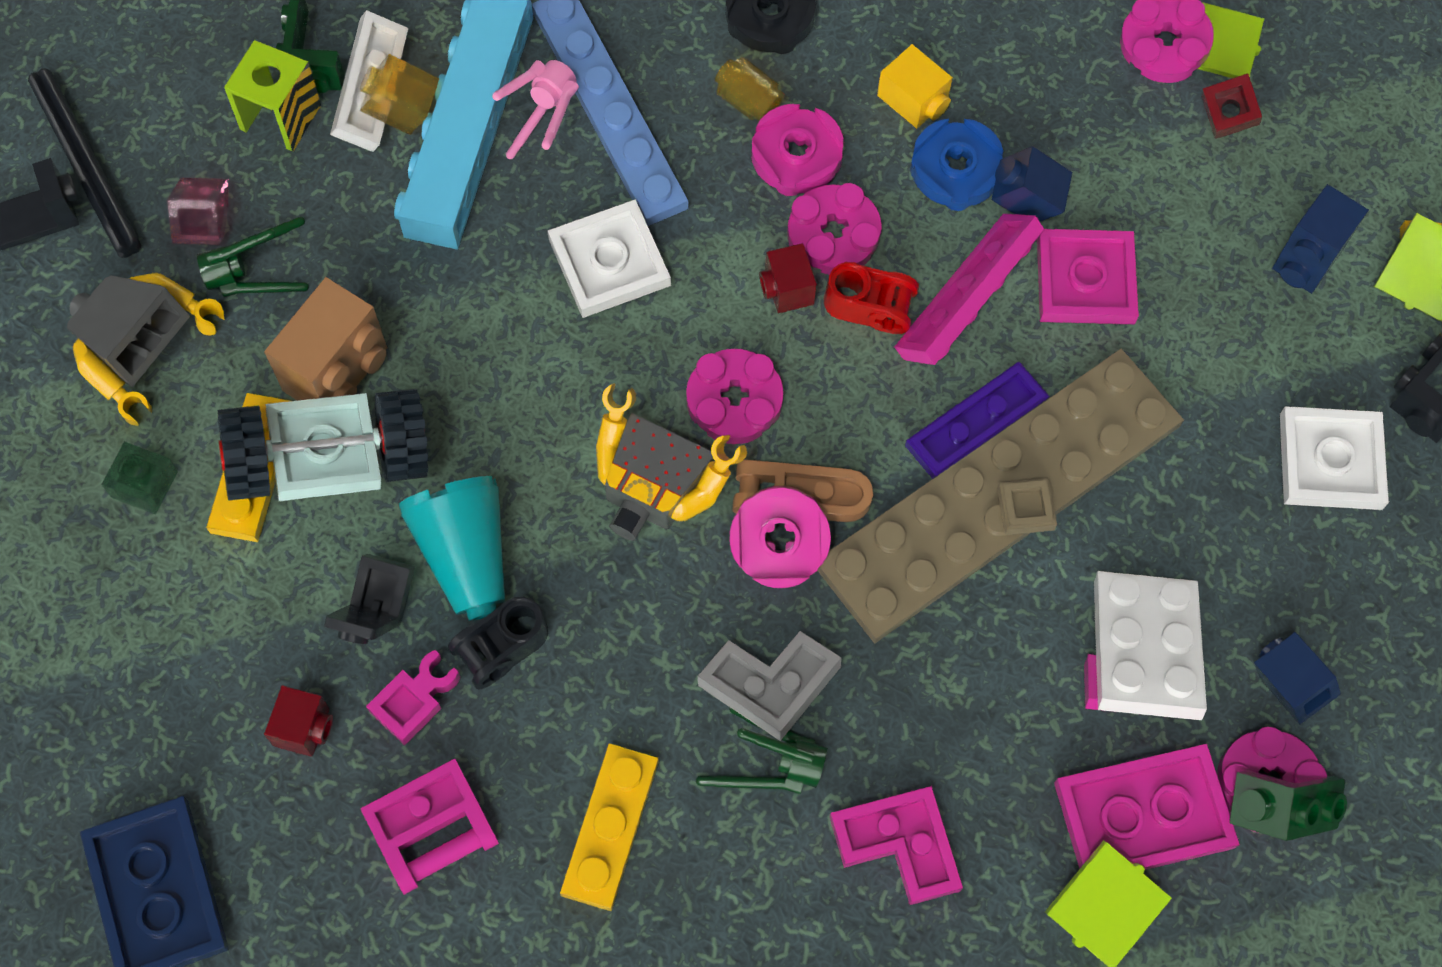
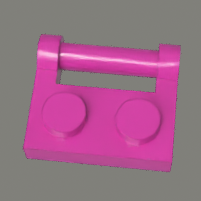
M456 759L360 808L404 895L418 888L416 882L483 847L487 851L499 844ZM465 816L468 817L473 827L471 830L406 863L401 850Z

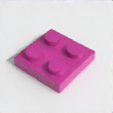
M1044 229L1037 238L1040 322L1135 325L1139 312L1134 231Z

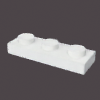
M367 10L361 16L330 135L372 152L380 145L408 32L407 27Z

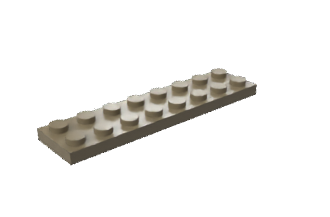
M1121 348L831 549L817 571L875 644L1030 534L1005 535L997 492L999 483L1049 478L1055 515H1057L1178 429L1184 419Z

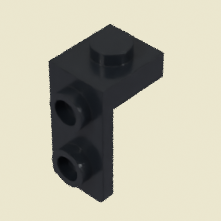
M51 158L32 164L40 190L0 203V251L79 225L72 203L79 200L74 183L69 173L60 175Z
M1442 333L1435 338L1422 354L1428 360L1427 364L1421 370L1412 365L1393 388L1401 394L1390 406V408L1406 419L1407 425L1413 432L1423 437H1429L1436 443L1442 438V395L1425 381L1442 362Z
M371 554L362 555L350 605L327 615L324 626L338 630V637L340 639L357 644H368L369 639L374 640L398 627L403 619L415 566Z

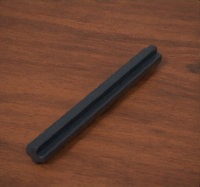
M42 68L38 72L31 73L28 77V82L115 251L121 258H127L132 254L138 253L142 245L51 70Z

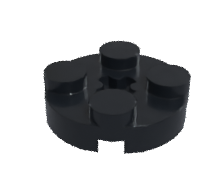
M726 0L725 15L728 31L733 38L738 39L739 42L751 49L786 54L793 51L795 46L802 42L810 33L815 19L816 2L815 0ZM770 3L778 5L777 12L779 13L776 15H766L759 7L767 8Z

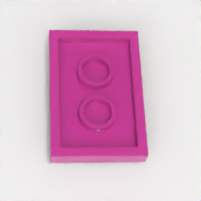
M1207 744L1057 778L1054 782L1079 869L1103 840L1132 864L1139 863L1145 870L1235 849L1240 845L1234 826L1230 824V813Z

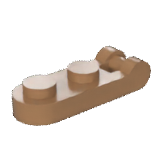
M743 460L737 463L735 478L740 482L739 493H736L733 497L732 510L734 513H737L743 501L758 492L761 483L767 482L774 483V486L793 487L813 497L828 521L853 522L864 517L869 511L873 498V488L865 475L852 469Z

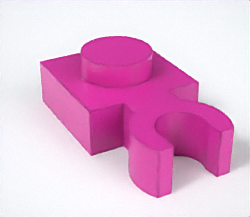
M436 650L424 656L419 666L420 673L414 679L402 670L366 706L367 710L404 746L441 710L440 704L433 696L436 693L452 690L460 680L459 672L455 668L451 669L442 678L432 676L433 668L442 660Z

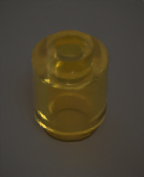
M741 57L736 61L728 60L715 77V82L718 83L716 94L750 120L756 118L760 121L769 111L779 107L785 96L778 89V82L745 57Z

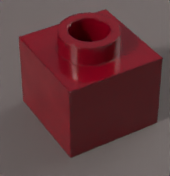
M1248 73L1202 89L1201 97L1215 139L1260 125L1262 114ZM1227 104H1235L1240 112L1237 116L1229 118L1222 113V108Z
M801 243L766 252L765 270L759 272L760 285L765 299L773 298L777 313L814 305L817 284L804 244Z
M282 685L264 735L274 747L313 757L317 744L324 745L329 737L333 716L328 714L330 708L322 696Z

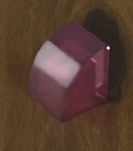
M180 178L167 199L172 243L220 245L225 234L228 213V180Z

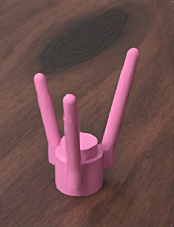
M536 60L528 71L493 93V99L499 101L532 81L531 97L538 104L506 152L508 159L515 157L547 109L556 106L542 142L543 149L548 150L551 147L570 99L579 89L574 72L566 64L557 60H550L544 65L541 61Z

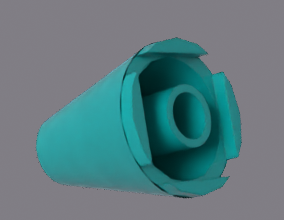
M492 476L472 477L445 484L446 489L431 495L427 489L399 503L402 518L455 614H467L469 622L483 619L497 609V604L505 601L499 487L497 486L496 479H493Z

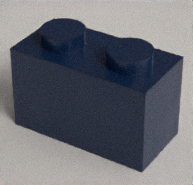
M1327 184L1297 224L1272 269L1278 272L1281 278L1290 286L1303 288L1312 294L1340 256L1369 209Z

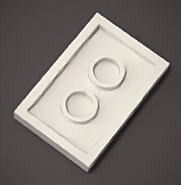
M1098 571L1094 580L1098 710L1202 720L1207 710L1198 581Z

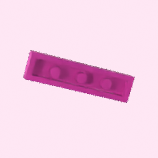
M1002 214L916 319L910 329L894 346L904 360L935 365L949 352L951 344L964 328L975 320L981 307L993 292L997 291L1004 284L1006 276L1018 261L1029 253L1032 244L1044 231L1043 226L1035 215Z

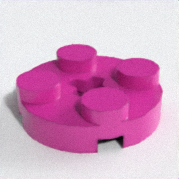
M1137 0L1123 24L1120 37L1121 50L1129 64L1132 62L1136 68L1141 70V75L1146 78L1163 83L1183 81L1192 76L1193 71L1199 68L1202 63L1204 64L1209 57L1214 39L1213 26L1209 17L1205 14V6L1200 0ZM1162 31H1168L1178 38L1173 40L1171 46H1165L1163 40L1155 38V35L1161 34Z
M800 104L779 106L765 114L756 126V133L752 138V163L761 179L768 185L775 187L779 193L785 196L806 193L816 187L827 185L840 170L843 135L836 121L825 111L815 108V112L800 109ZM795 142L798 146L806 144L808 148L805 150L804 155H792L788 153L789 143Z
M845 183L843 185L819 186L797 197L793 202L787 227L789 246L803 243L810 265L821 269V273L830 275L834 267L844 262H855L865 266L877 249L882 230L881 218L873 202L864 196L863 190L856 184ZM836 221L838 224L845 226L842 229V237L834 238L831 232L823 233L821 229L826 228L827 222Z
M726 349L714 354H705L698 360L696 368L688 380L686 391L688 412L694 423H697L714 440L724 435H730L729 441L726 442L727 444L748 443L762 436V433L769 429L772 424L774 425L779 418L783 404L782 381L774 369L773 362L764 354H755L743 349ZM736 386L740 387L742 392H747L749 397L741 398L739 406H731L729 398L721 397L722 392H727L730 387Z
M772 486L759 490L743 501L732 520L730 547L735 561L746 574L753 577V580L767 587L789 588L803 583L823 564L830 549L831 535L826 515L813 497L793 487ZM784 523L786 531L794 532L795 539L787 541L785 550L781 551L775 550L774 542L766 541L765 538L766 532L774 531L775 524Z
M1264 727L1259 731L1247 733L1237 739L1223 754L1217 773L1230 816L1237 772L1249 770L1259 773L1262 769L1270 773L1274 770L1280 775L1281 780L1295 784L1327 777L1325 768L1318 762L1315 754L1304 742L1274 727Z

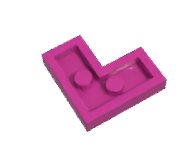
M932 786L830 814L829 818L844 868L895 854L910 905L957 893L963 889Z

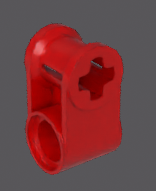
M844 262L834 267L829 275L824 294V306L832 317L839 320L870 326L878 331L891 334H903L910 329L911 319L908 317L911 299L918 294L919 283L911 276L903 273L887 272L859 265L855 262ZM842 287L850 288L857 295L845 296L837 289ZM892 300L895 301V306H892Z

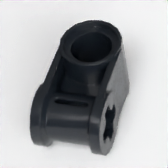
M514 597L479 622L473 623L460 631L449 642L448 650L454 656L459 655L474 676L472 684L476 689L480 690L495 683L505 676L513 666L537 651L547 639L548 626L539 605L535 601L526 597ZM531 617L536 620L533 629L524 635H516L510 632L512 624L518 618ZM477 649L481 651L486 661L481 660L476 653Z

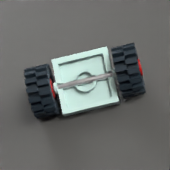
M417 389L375 393L374 411L376 415V428L373 429L366 393L266 404V417L270 440H266V444L259 406L217 410L220 440H218L220 460L225 476L228 501L270 496L268 462H273L279 501L381 489V475L376 450H379L381 468L386 482L426 478L428 472L427 436H425L426 427L425 420L423 419L422 404H420V396Z

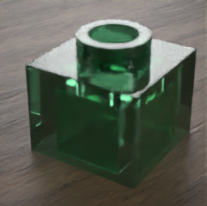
M124 441L101 485L111 498L156 515L178 471L169 458ZM138 467L142 468L141 473L133 477Z

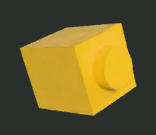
M911 44L881 71L877 96L917 129L928 118L934 121L946 111L951 102L949 92L953 77Z

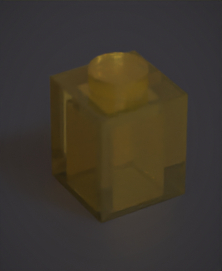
M388 54L377 68L372 65L368 68L361 82L360 91L365 93V97L360 111L411 135L428 115L439 78Z

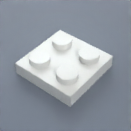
M636 199L548 230L550 244L582 318L671 286V277Z
M1284 407L1280 413L1284 504L1383 510L1389 503L1383 412Z

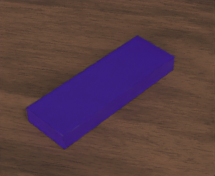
M1017 362L907 439L905 447L930 477L934 479L1048 400L1050 396L1020 362Z

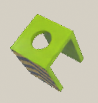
M256 40L253 41L224 86L240 130L244 132L249 130L262 107L274 111L286 149L290 151L295 150L321 106L309 62ZM268 66L277 68L281 73L279 80L275 84Z

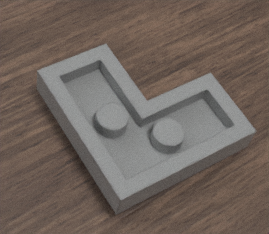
M799 631L769 667L728 640L697 676L698 686L781 741L841 668V657Z

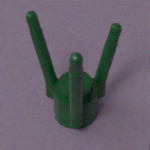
M297 217L227 247L224 246L197 254L198 267L206 288L212 290L220 287L223 297L238 293L307 291L309 285L306 282H238L237 279L238 277L245 276V269L240 256L241 252L303 226L305 219Z
M729 707V710L732 714L760 728L759 726H757L756 724H754L753 722H751L750 720H748L747 718H745L744 716H742L741 714H739L738 712ZM740 728L737 731L739 738L781 754L777 771L786 773V778L747 776H698L696 778V784L699 786L784 789L801 794L803 784L817 787L828 748L814 744V739L797 735L791 731H788L782 738L785 741L784 743L763 734Z

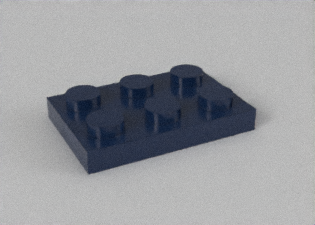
M184 796L80 831L114 967H184L229 950L189 801Z

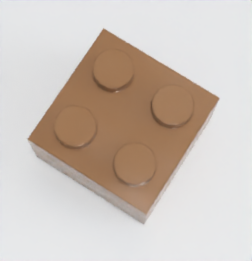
M325 277L264 353L282 391L298 401L355 395L357 393V385L367 373H375L383 364L387 345L374 307Z

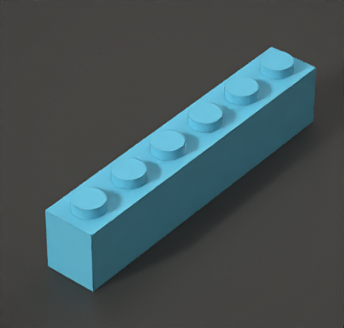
M531 0L464 1L461 12V24L463 26L459 37L453 36L448 50V62L450 64L446 75H439L435 88V100L437 102L433 113L428 112L423 121L422 139L424 141L420 152H413L409 162L408 178L410 182L406 192L401 191L396 199L394 217L400 222L404 238L458 250L508 98L507 95L501 100L496 101L492 95L514 79L533 21Z

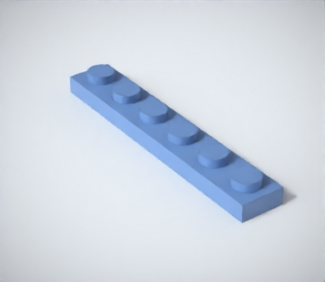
M539 0L532 3L533 15L557 60L566 64L574 72L577 84L579 85V89L575 94L631 199H636L647 226L687 210V197L580 1Z

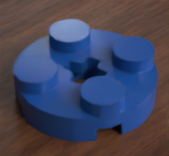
M949 119L936 121L925 128L915 142L910 168L911 176L914 178L920 191L929 199L941 205H946L954 211L965 210L971 205H977L985 201L993 194L996 181L995 172L1000 160L1003 159L1002 144L991 129L975 120L964 119V123H949ZM951 156L957 160L963 156L967 159L966 169L957 170L951 168L947 158Z

